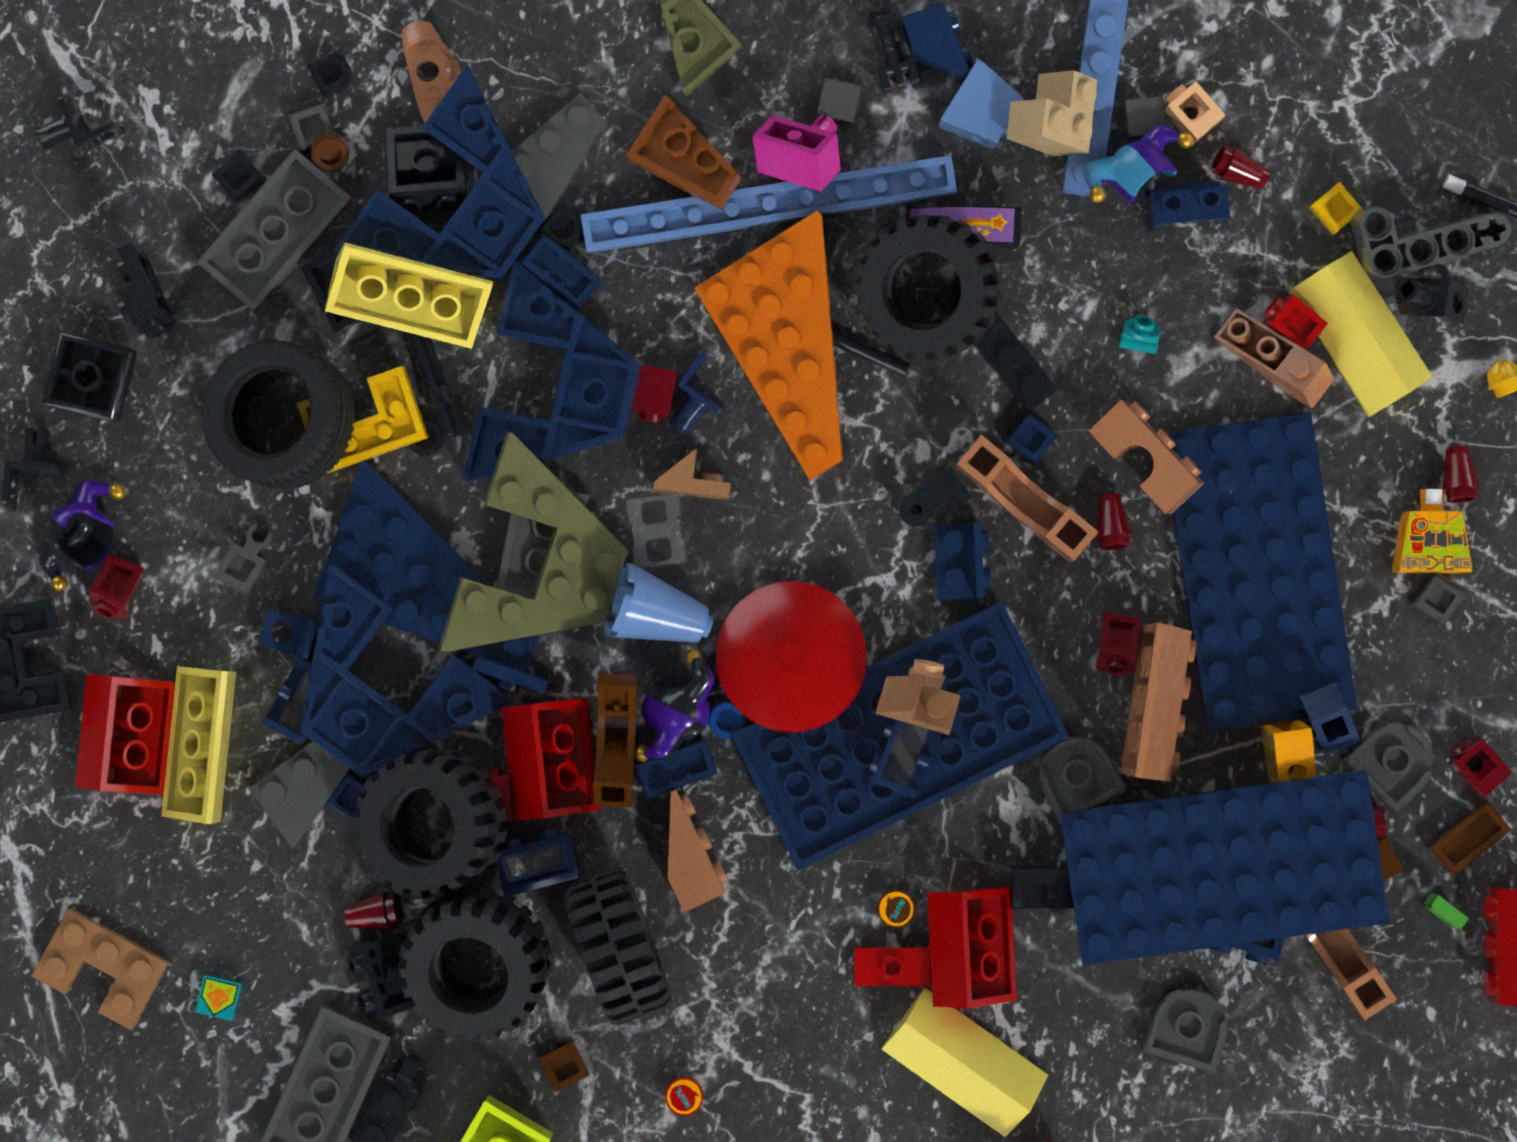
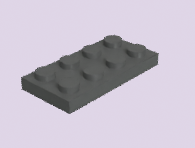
M294 149L197 263L256 313L354 199Z
M323 1005L261 1142H345L392 1035Z

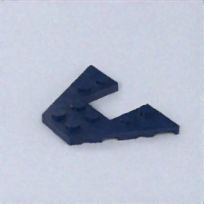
M466 66L422 126V129L480 170L483 174L440 234L377 189L333 250L334 252L339 253L343 244L349 243L460 273L502 279L541 225L545 216L531 192L470 68Z
M514 261L497 335L566 350V355L550 422L479 407L462 478L463 481L469 483L493 476L506 432L513 433L541 462L625 439L642 368L640 363L524 266Z
M330 564L327 572L300 732L359 776L364 777L376 771L385 762L395 760V757L409 754L514 701V699L455 655L449 658L408 715L350 673L348 668L393 609L334 564Z

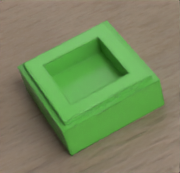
M1429 893L1423 901V906L1450 927L1462 929L1469 919L1437 894Z

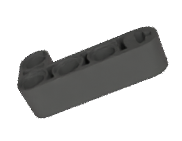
M1364 207L1358 210L1351 220V229L1361 266L1368 275L1383 278L1501 246L1506 243L1511 235L1509 220L1499 213H1480L1402 236H1397L1391 213L1381 207ZM1370 214H1375L1379 219V228L1374 234H1370L1365 228L1366 218ZM1489 224H1494L1495 231L1490 232L1489 236H1475L1473 231L1488 228ZM1452 230L1458 232L1460 236L1459 246L1454 250H1451L1447 245V236ZM1416 240H1419L1424 246V254L1416 261L1411 256L1410 248ZM1383 250L1387 253L1388 264L1380 271L1374 264V258L1379 251Z

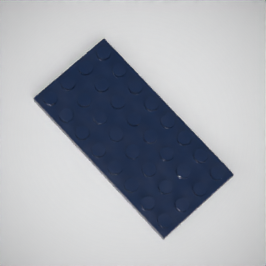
M1311 412L1167 433L1176 443L1172 449L1181 459L1188 456L1202 471L1198 477L1204 482L1192 496L1173 512L1190 630L1192 631L1191 636L1192 640H1196L1195 662L1206 731L1308 717L1300 696L1334 682L1348 710H1357Z
M1002 601L867 667L862 686L850 706L837 718L821 727L809 731L787 733L766 729L753 723L731 734L797 870L1069 737ZM915 659L928 660L944 665L943 674L946 675V678L941 686V690L961 695L950 735L942 734L918 799L873 782L875 774L869 772L876 752L884 753L889 740L883 737L889 717L876 714L886 677L909 676V668L913 667ZM907 724L889 771V778L905 783L925 730Z
M1365 769L1060 813L1082 965L1390 923L1367 770Z

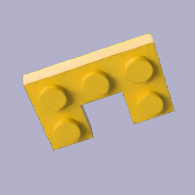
M400 366L367 378L378 414L353 423L354 431L351 433L352 438L351 441H348L349 446L345 449V454L339 458L340 461L337 465H334L331 471H327V474L429 438L405 367ZM309 399L297 403L305 430L308 427L311 413Z

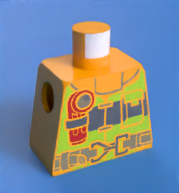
M1420 489V511H1407L1401 515L1392 573L1472 572L1462 511H1443V489Z
M1298 718L1260 724L1270 783L1317 776L1312 729L1310 726ZM1292 765H1295L1294 769L1290 773H1288L1289 768Z

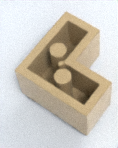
M1074 70L1039 74L1036 99L1011 101L1006 139L1051 156L1089 154L1094 105L1097 96V80Z

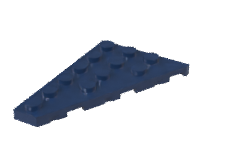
M361 461L313 599L320 602L323 601L328 567L330 564H334L393 609L383 622L384 624L440 643L460 578L462 577L484 585L488 584L370 463ZM534 635L459 650L528 673L540 637Z

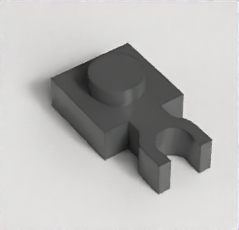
M253 523L246 533V544L244 547L232 543L214 574L216 579L246 595H249L267 564L266 560L258 555L261 551L266 550L274 539V535L268 533L265 541L261 543L255 542L252 536L257 530V525Z

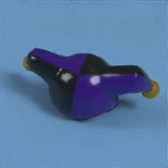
M84 480L79 485L72 503L62 506L51 516L47 527L48 542L41 552L39 563L51 578V585L54 590L63 591L68 586V580L61 576L60 572L62 561L65 560L80 570H89L100 564L111 552L116 542V525L97 509L98 499L109 495L112 499H122L125 495L123 485H109L99 481Z
M696 649L689 650L686 653L685 660L693 667L692 674L687 681L672 677L661 679L653 684L646 693L642 703V716L645 723L657 733V738L650 747L640 745L636 748L635 757L638 761L645 762L648 758L667 760L682 742L696 738L707 726L710 717V707L706 697L714 684L715 677L709 667L701 660L702 655Z

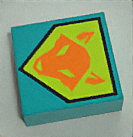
M204 975L195 1012L233 1021L243 983L213 975Z

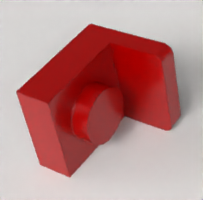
M1295 295L1284 296L1282 299L1280 297L1275 298L1264 311V315L1267 317L1262 322L1265 326L1305 350L1311 346L1328 324Z

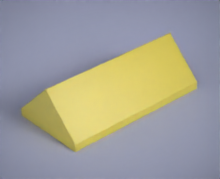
M344 243L335 260L325 311L472 349L493 281Z
M1352 251L1288 291L1289 295L1297 296L1328 323L1317 338L1368 417L1412 392L1433 377Z
M177 666L162 817L203 824L221 822L236 672Z
M926 987L922 989L881 1048L1004 1137L1031 1111L1048 1077V1074L957 1009L933 1007L932 992Z

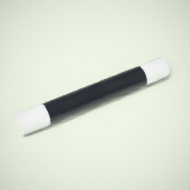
M1448 174L1443 184L1444 189L1517 218L1516 201Z

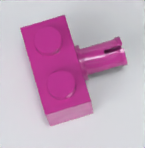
M772 115L753 135L757 172L821 192L841 171L837 134H835L837 132L836 123L829 116L824 118V115H819L811 126Z

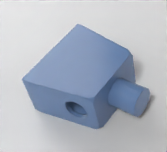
M978 59L940 119L938 127L994 149L1003 134L1007 136L1011 101H1022L1024 98L984 62Z

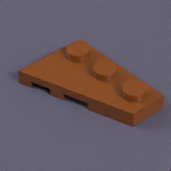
M667 95L664 96L626 154L631 163L719 210H722L741 181L739 174L700 134L693 123L681 113Z

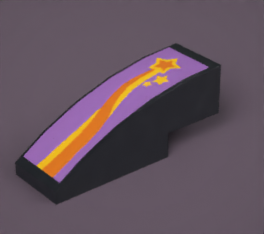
M922 206L906 208V218L921 215L950 216V219L954 221L961 220L970 225L969 229L974 233L979 232L987 240L984 243L987 248L1018 249L1020 246L1022 207Z

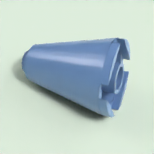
M626 563V568L621 570L611 603L614 616L613 618L607 616L604 632L605 635L616 638L698 643L701 637H708L713 624V616L708 615L709 608L642 568Z

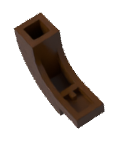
M601 673L598 675V728L594 772V806L632 807L637 734V675Z

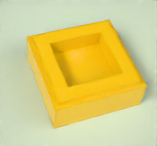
M1341 182L1337 183L1309 206L1332 236L1348 224L1358 210L1362 209Z

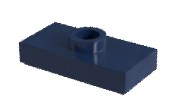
M545 234L540 237L520 262L521 265L579 311L603 282Z
M481 656L476 657L473 670L499 679L497 687L517 694L519 688L522 687L546 696L551 684L545 678Z
M706 738L679 747L667 760L649 758L645 762L641 761L634 764L647 800L718 774Z

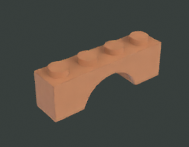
M980 435L954 466V468L1069 563L1077 559L1098 533L1095 528L1071 508L1051 497L1031 481L1006 454L983 435Z
M1348 929L1306 935L1364 1020L1397 1000Z

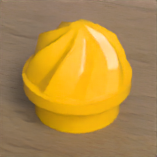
M1495 362L1488 371L1487 387L1489 391H1494L1496 398L1517 391V365L1514 362Z

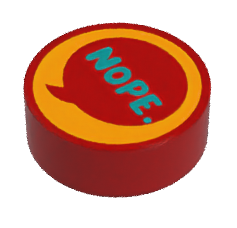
M677 1077L667 1087L665 1094L666 1104L677 1115H691L702 1105L703 1089L699 1082L692 1077Z

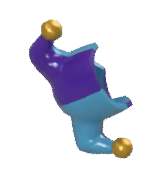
M1160 124L1152 128L1139 141L1123 145L1113 156L1089 161L1083 167V174L1090 189L1089 195L1091 200L1096 203L1102 202L1106 197L1104 188L1100 187V184L1110 183L1116 192L1131 203L1135 201L1136 194L1143 184L1155 174L1162 172L1169 177L1176 175L1175 166L1163 153L1164 146L1169 142L1178 143L1182 148H1189L1194 141L1192 134L1180 133L1164 124Z

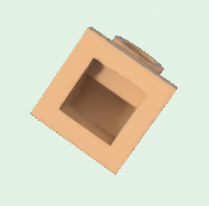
M1197 81L1188 88L1181 84L1166 98L1170 104L1165 108V114L1182 133L1192 134L1194 139L1192 146L1225 117L1223 111ZM1187 107L1193 108L1196 112V118L1189 119L1183 112L1184 109Z

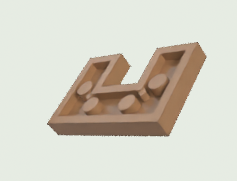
M70 908L66 911L32 977L66 994L69 992L84 962L116 978L98 1013L132 1030L140 1019L170 961Z

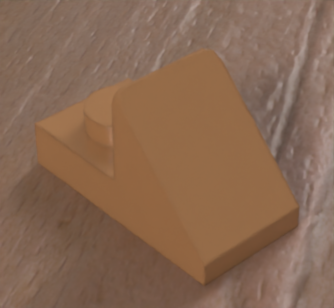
M694 449L654 481L653 489L656 492L728 501L730 497L731 483L723 482V475L702 473L701 479H694L697 449Z
M922 675L886 677L876 714L950 735L961 695L924 685L925 676Z

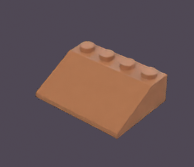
M1163 623L1142 625L1138 659L1136 662L1121 774L1170 782L1171 774L1177 775L1180 752H1175L1176 739L1183 736L1186 720L1185 715L1180 714L1182 699H1188L1191 687V678L1185 677L1187 662L1194 661L1196 652V640H1191L1192 631Z

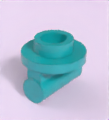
M1138 315L1128 319L1124 323L1123 333H1121L1119 348L1156 354L1161 328L1148 316Z

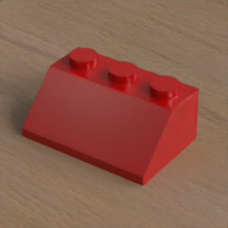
M87 674L75 787L96 791L164 795L175 682Z
M588 698L502 707L514 821L543 819L600 810V806H594L595 758Z
M1011 887L951 889L927 892L933 1007L968 1009L1017 1001Z
M1488 888L1489 896H1485L1483 900L1484 917L1489 919V934H1485L1483 941L1485 957H1489V972H1486L1484 975V991L1486 995H1489L1490 1001L1493 1003L1517 1006V888Z

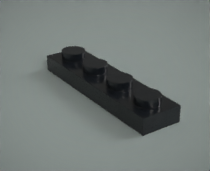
M959 277L934 297L948 316L955 311L960 301L961 284ZM998 314L993 325L985 330V335L978 342L972 344L1027 413L1031 412L1058 390L1056 385Z

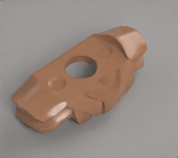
M415 21L403 28L402 44L416 102L422 119L426 122L460 75L461 68L459 62L454 60L449 52L447 45L442 42L433 24L426 21ZM425 63H433L439 68L438 76L429 82L422 81L417 76L419 67Z

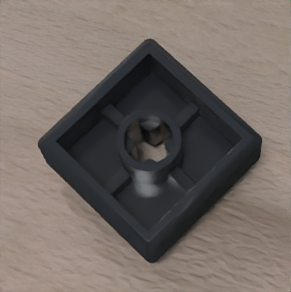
M64 331L60 332L42 403L49 407L118 423L121 418L137 352L128 347ZM92 368H94L93 372L97 375L96 382H91L89 387H87V382L82 380L83 373H90Z

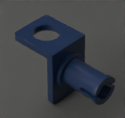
M703 349L679 382L678 386L686 391L687 398L669 421V424L676 429L687 417V420L679 430V432L686 436L690 435L691 430L706 409H711L719 415L726 409L690 383L710 354V351L707 349Z
M270 609L266 613L259 644L263 647L295 654L307 659L310 652H314L317 622ZM278 621H286L292 628L290 639L283 643L276 642L271 636V628Z

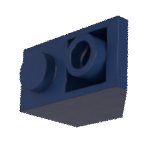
M942 2L901 17L900 28L911 58H914L915 62L958 82L965 81L969 74L968 68L973 67V63L967 46L960 47L956 33L960 32V27L954 11L948 12L945 3Z
M1335 682L1300 696L1324 757L1360 743L1359 735L1349 710Z

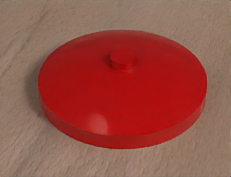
M805 582L774 583L746 596L727 616L720 630L716 645L717 674L729 701L743 716L753 723L778 732L809 731L837 718L850 706L857 696L864 681L867 667L866 642L862 628L854 613L832 592Z

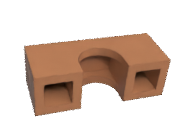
M1120 400L1089 432L1114 459L1121 460L1129 451L1137 447L1147 449L1152 455L1154 467L1151 475L1140 487L1165 514H1172L1204 484L1198 477L1202 471L1188 456H1185L1183 459L1180 458L1172 449L1176 445L1175 441L1162 428L1156 432L1147 422L1151 416L1138 402L1134 401L1130 404L1128 401Z

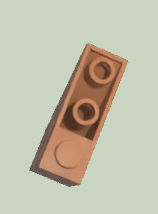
M1238 308L1234 310L1214 336L1215 340L1262 376L1311 409L1335 380L1325 361Z
M675 789L671 791L668 880L685 913L724 894L726 890L723 884L729 882L720 861L713 864L707 850L712 848V844L704 828L696 829L690 817L696 814V811L688 794L685 793L680 796L678 790Z

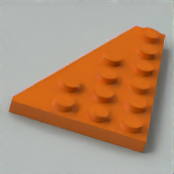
M819 210L694 287L809 480L816 478L843 461L837 399L836 364L833 350L834 340L830 314L829 279L826 265L827 254L823 228L824 218Z

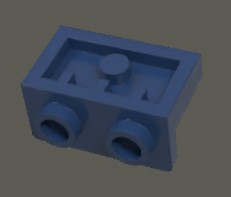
M981 521L933 525L937 600L985 597L984 590L991 589L990 567H983L982 553L989 552L988 530H981Z

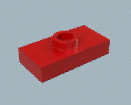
M854 947V986H930L929 947Z

